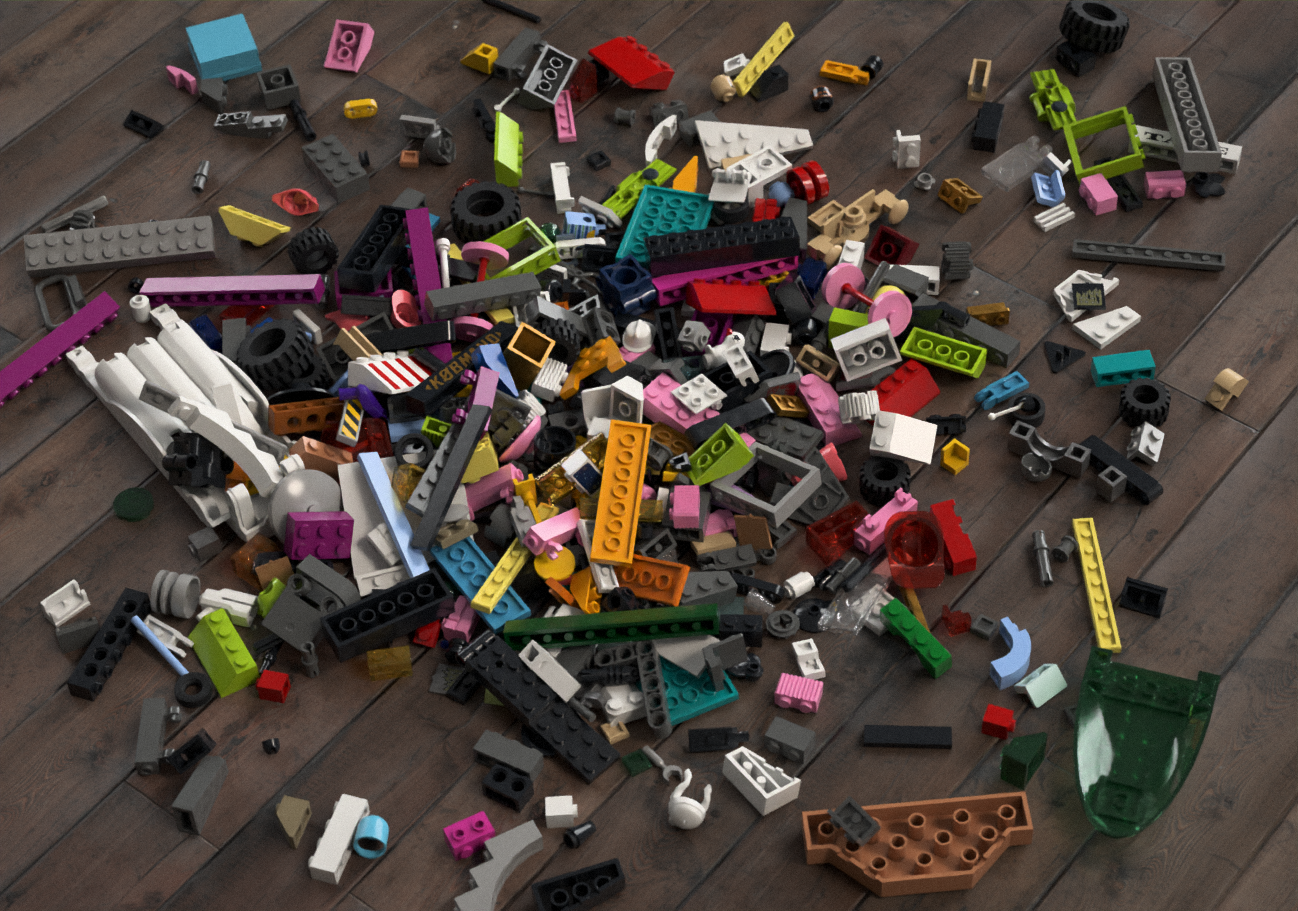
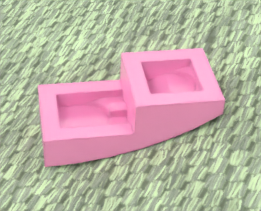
M173 66L166 67L168 79L177 89L184 86L192 95L198 93L196 79L192 75Z

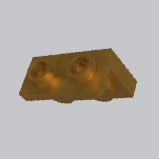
M958 178L944 179L937 194L961 214L966 212L968 205L980 203L983 196Z
M1004 302L966 308V313L971 314V317L989 326L1009 324L1010 310L1005 307Z
M770 394L766 399L777 416L807 418L810 414V411L799 396Z

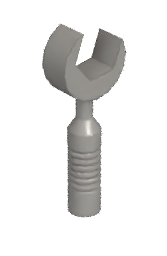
M648 745L642 748V752L657 767H661L664 770L663 780L665 784L669 786L668 778L671 775L679 776L682 782L683 773L680 767L676 765L666 767L664 761Z

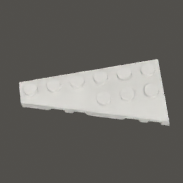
M695 120L696 130L709 171L716 170V168L721 169V159L754 154L769 145L781 155L813 148L808 129Z

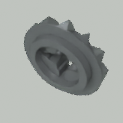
M787 610L775 611L766 620V630L770 632L771 636L775 635L778 639L780 637L788 639L791 635L795 636L800 626L798 617ZM780 621L786 625L785 629L780 626Z

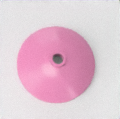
M537 415L527 425L523 432L502 453L498 461L509 462L511 459L516 460L524 453L529 455L534 450V437L541 427L540 416Z

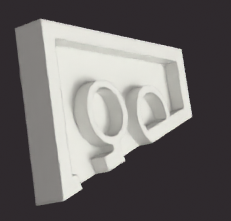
M1125 306L1074 323L1072 329L1096 347L1102 349L1139 323L1141 316Z

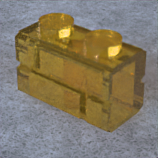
M409 645L367 651L371 681L413 676Z

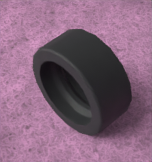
M747 195L744 203H737L741 207L733 210L722 207L724 204L732 202L714 201L715 216L723 222L738 223L748 216L749 199Z
M1023 392L1014 395L1008 402V409L1018 406L1023 397L1030 395L1034 401L1035 410L1038 413L1024 416L1013 411L1007 413L1009 422L1013 426L1017 420L1036 428L1040 426L1045 418V403L1043 399L1033 393Z
M419 433L404 435L395 446L397 464L403 471L409 474L424 472L434 457L431 441ZM410 444H420L426 449V457L419 463H408L402 456L404 448Z

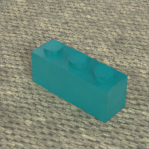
M1150 350L1092 357L1090 371L1096 387L1126 384L1130 380H1137V378H1150V380H1154L1156 366Z

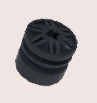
M549 426L535 434L534 468L540 476L551 479V477L561 479L566 477L564 475L566 470L562 467V464L576 451V438L569 429L561 426Z

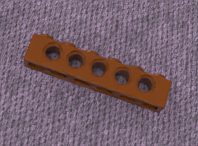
M382 392L373 393L377 400L387 401L386 396ZM339 397L268 405V428L277 436H285L287 433L294 432L301 434L310 430L323 431L325 428L338 429L345 400L340 401ZM381 417V421H386V418Z

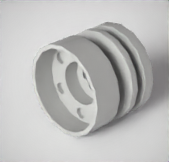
M160 570L154 579L151 589L150 605L152 611L165 615L172 612L176 617L191 618L196 611L200 598L199 578L195 575L181 574L179 576L174 571Z

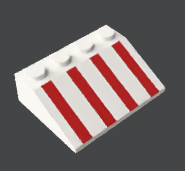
M397 350V353L385 352L384 356L370 355V358L358 357L356 361L348 362V385L357 387V385L363 384L373 391L396 394L411 391L434 372L417 361V356L409 354L408 350Z

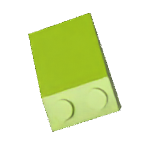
M725 423L689 457L693 470L687 471V474L694 485L701 486L740 470L754 455L742 437Z

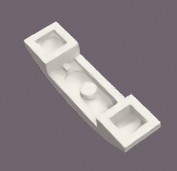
M675 115L663 120L650 134L645 148L646 167L657 159V150L663 139L671 140L677 130Z

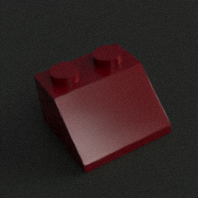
M880 225L864 258L877 266L881 261H885L890 265H907L912 260L920 244L890 227Z

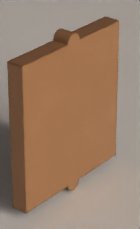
M752 514L748 516H734L740 546L752 544L755 550L773 548L766 517L752 516Z
M288 556L275 561L270 560L269 563L255 567L263 591L274 577L287 587L289 577L294 575Z

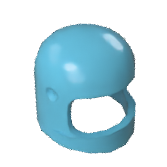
M375 815L366 816L359 821L353 845L359 855L373 859L382 856L386 852L389 833L387 822ZM360 838L379 840L384 846L381 850L369 851L361 848L358 845V840Z

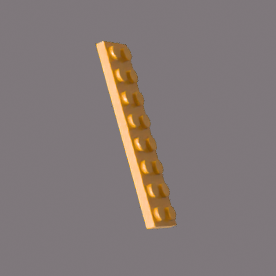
M611 419L590 562L623 567L632 566L651 425Z

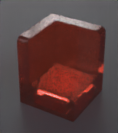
M947 604L942 605L941 618L950 636L970 631L972 618L969 612L963 613L961 610L950 612Z

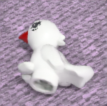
M727 328L726 337L722 344L713 348L709 344L704 347L706 354L702 355L706 369H714L727 362L722 351L738 343L743 348L745 344L743 335Z

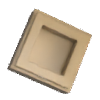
M609 722L600 726L610 745L629 737V732L623 722H618V725L610 727Z

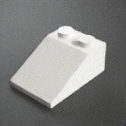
M877 410L870 443V455L930 465L937 425L897 413Z

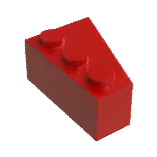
M954 499L930 505L929 527L927 528L928 537L933 539L936 552L941 554L943 564L946 569H949L952 576L976 570L977 556L968 533L964 534L960 527V523L963 522L961 516L956 517L954 512V506L956 505Z

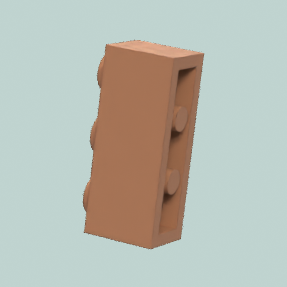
M302 436L289 449L290 455H299L305 469L321 471L339 482L337 465L353 463L351 452Z

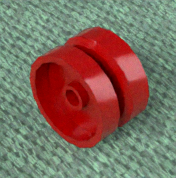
M811 160L802 164L801 167L797 166L787 171L786 182L794 191L795 199L807 201L808 206L814 203V201L828 196V180L817 162Z

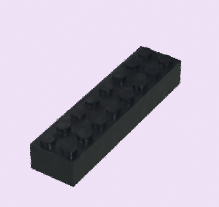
M785 216L777 219H763L761 221L744 222L735 225L727 224L721 227H707L700 230L672 232L665 235H652L643 238L644 257L652 277L800 256V236L792 217Z

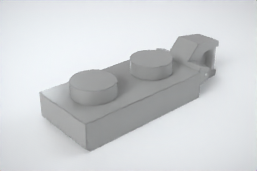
M513 496L509 510L510 519L521 547H527L522 541L530 527L536 525L529 507L524 506L521 496Z

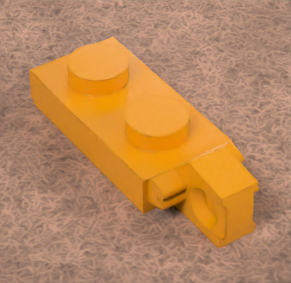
M826 60L820 70V76L858 83L860 85H867L869 82V73L859 70L857 66Z

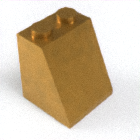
M524 322L520 324L503 353L515 387L520 391L528 390L556 341Z

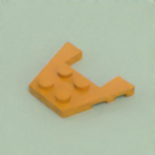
M611 336L598 340L595 345L590 348H584L580 352L560 392L563 400L579 391L580 380L606 365L611 373L626 365Z

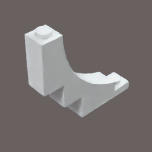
M178 396L168 409L169 415L186 421L190 429L222 449L248 475L260 496L270 499L274 488L284 478L274 455L258 450L251 434L235 429L227 412Z

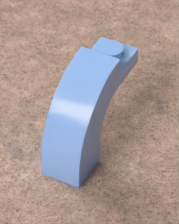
M1008 617L1000 619L999 633L1011 651L1006 656L992 661L990 665V676L999 690L1017 683L1026 673L1030 661L1031 640L1026 629L1019 631L1016 624H1012Z

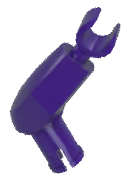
M359 384L354 388H339L340 401L358 399L366 412L374 419L376 418L378 423L381 422V417H385L386 420L388 419V411L382 408L379 401L366 385Z

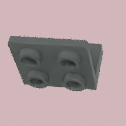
M741 633L702 648L707 674L716 692L724 689L723 680L726 678L723 670L748 661L744 637Z

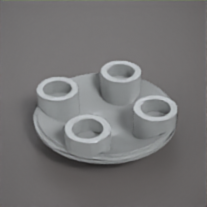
M451 504L441 527L446 526L450 522L455 521L457 523L460 520H467L469 507L462 504Z

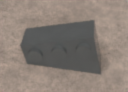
M728 571L689 572L678 606L717 603L718 607L734 602L738 586Z

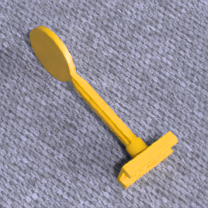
M532 473L528 474L529 480L518 483L517 478L512 479L515 496H521L524 506H528L531 510L535 523H541L542 520L535 505L537 504V495ZM563 547L562 551L555 552L559 556L555 560L549 559L546 552L537 555L534 560V566L538 576L545 581L551 576L557 582L568 578L574 572L576 566L575 557L569 549Z

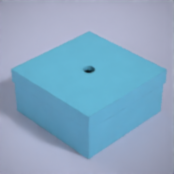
M243 13L186 28L189 50L201 80L223 78V81L262 71L258 50Z

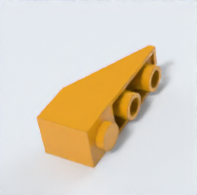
M589 566L573 574L570 591L585 614L599 613L602 593L598 592L591 567Z

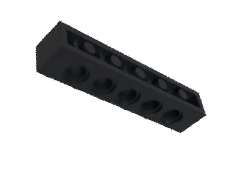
M130 588L124 589L67 681L72 696L94 702L97 695L101 694L103 685L112 676L114 667L117 662L121 661L127 646H130L133 636L138 630L131 622V619L137 615L143 621L145 616L151 611L148 593Z

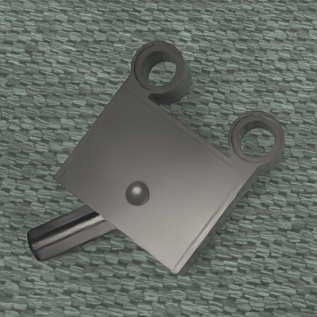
M299 574L290 576L287 581V587L261 623L274 633L253 644L254 651L257 654H261L284 641H287L300 651L301 644L304 643L306 648L305 642L310 641L314 644L315 650L324 637L320 618L344 608L343 604L334 597L327 596L321 600V612H319L299 598L300 596H306L310 592V581ZM302 581V587L296 590V584ZM335 603V609L329 612V606Z

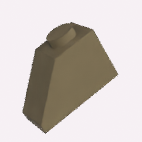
M284 795L281 803H278L276 806L275 816H277L279 826L291 848L296 850L312 812L309 801Z

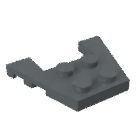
M814 446L803 461L820 469L822 484L789 516V519L825 531L849 502L850 497L819 450Z

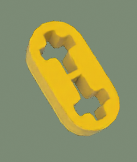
M373 99L348 101L343 106L344 115L350 119L373 116L377 113V103Z

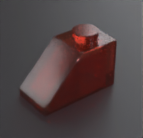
M585 59L580 61L569 81V93L573 99L583 103L597 94L596 67Z

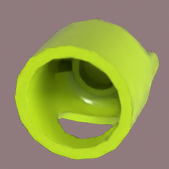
M276 577L269 582L264 591L259 593L257 598L259 606L257 614L262 615L263 618L267 616L286 588Z

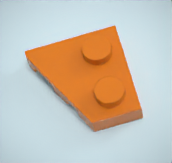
M550 576L545 582L550 587L548 592L561 605L564 603L582 610L576 599Z

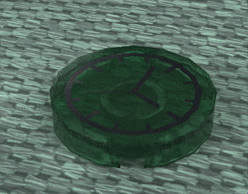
M128 488L115 497L113 502L114 511L121 520L125 519L127 522L141 521L150 515V511L154 509L153 496L144 488Z

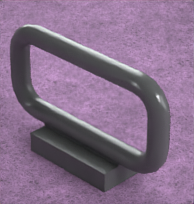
M64 274L53 275L40 281L35 287V295L44 325L51 332L64 322L56 325L52 324L42 290L46 286L62 281L74 315L87 305L82 287L75 275L70 277Z

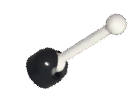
M1028 395L1020 400L1018 406L995 414L990 413L988 414V419L993 421L996 417L1019 409L1023 412L1034 411V401Z

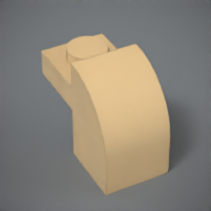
M1230 368L1224 369L1213 380L1215 384L1204 399L1222 411L1233 395L1236 397L1240 396L1249 381Z

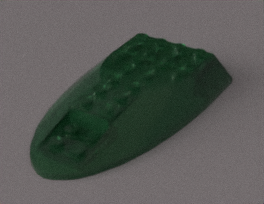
M1092 646L1080 688L1073 736L1075 784L1082 808L1094 828L1111 839L1128 838L1150 827L1170 807L1184 786L1203 745L1221 676L1199 671L1197 681L1156 672L1113 662V650Z

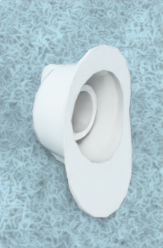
M640 319L631 322L626 327L623 335L624 347L634 353L647 351L653 344L656 328L651 323Z

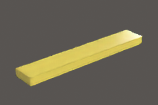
M788 22L781 24L732 82L739 97L746 95L763 71L767 70L794 38Z

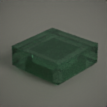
M641 748L621 757L623 765L632 777L651 769V763Z

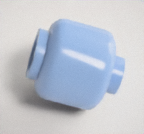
M778 181L769 188L768 197L769 199H776L777 207L781 209L786 206L789 197L795 198V193L788 183Z

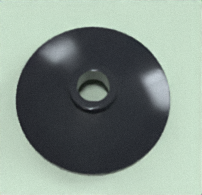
M818 598L801 601L793 612L800 621L799 628L808 633L824 632L835 621L833 607L828 602Z

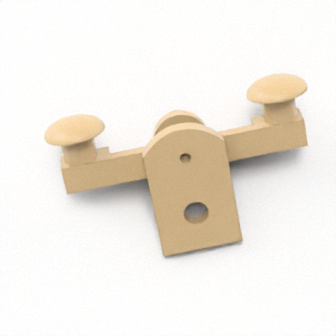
M872 189L846 208L832 200L807 217V223L821 232L819 236L807 243V254L816 261L820 258L823 259V268L831 270L838 265L846 240L866 242L869 236V224L884 213L889 214L888 221L890 224L899 223L908 212V202L897 199L894 194L886 189L877 196H875V190Z

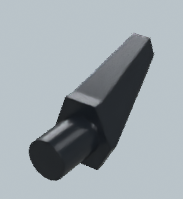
M494 510L474 514L475 518L472 522H492L489 518Z

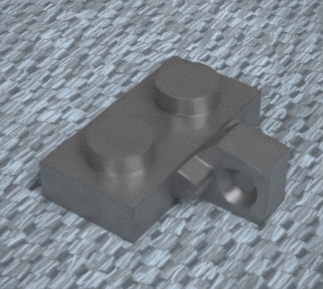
M600 682L580 683L581 687L572 697L587 709H590L592 706L596 709L604 708L607 701L602 696L603 694L599 693L603 685ZM569 706L575 713L581 716V714H579L576 710Z

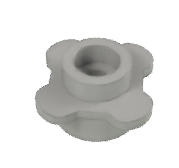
M921 173L918 175L917 181L914 182V186L920 187L923 190H930L931 185L935 184V179L928 173Z

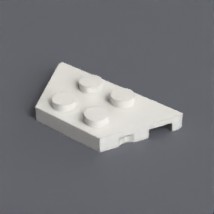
M1078 270L1054 289L1053 295L1067 319L1072 322L1086 311L1074 310L1072 283H1103L1104 294L1107 295L1119 285V279L1113 278L1112 281L1103 279L1101 274H1091L1087 271Z

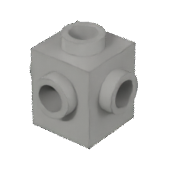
M686 320L679 334L678 341L683 346V349L688 352H702L711 332L702 322Z

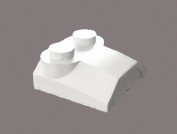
M635 683L606 685L599 691V693L603 694L602 696L605 701H607L602 711L607 722L610 723V727L617 726L618 722L625 724L647 716L643 692L639 691Z

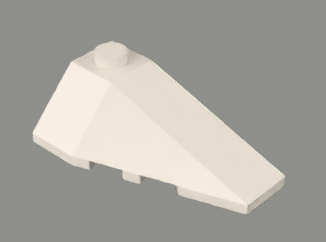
M231 382L211 387L216 409L227 412L231 420L263 434L262 428Z

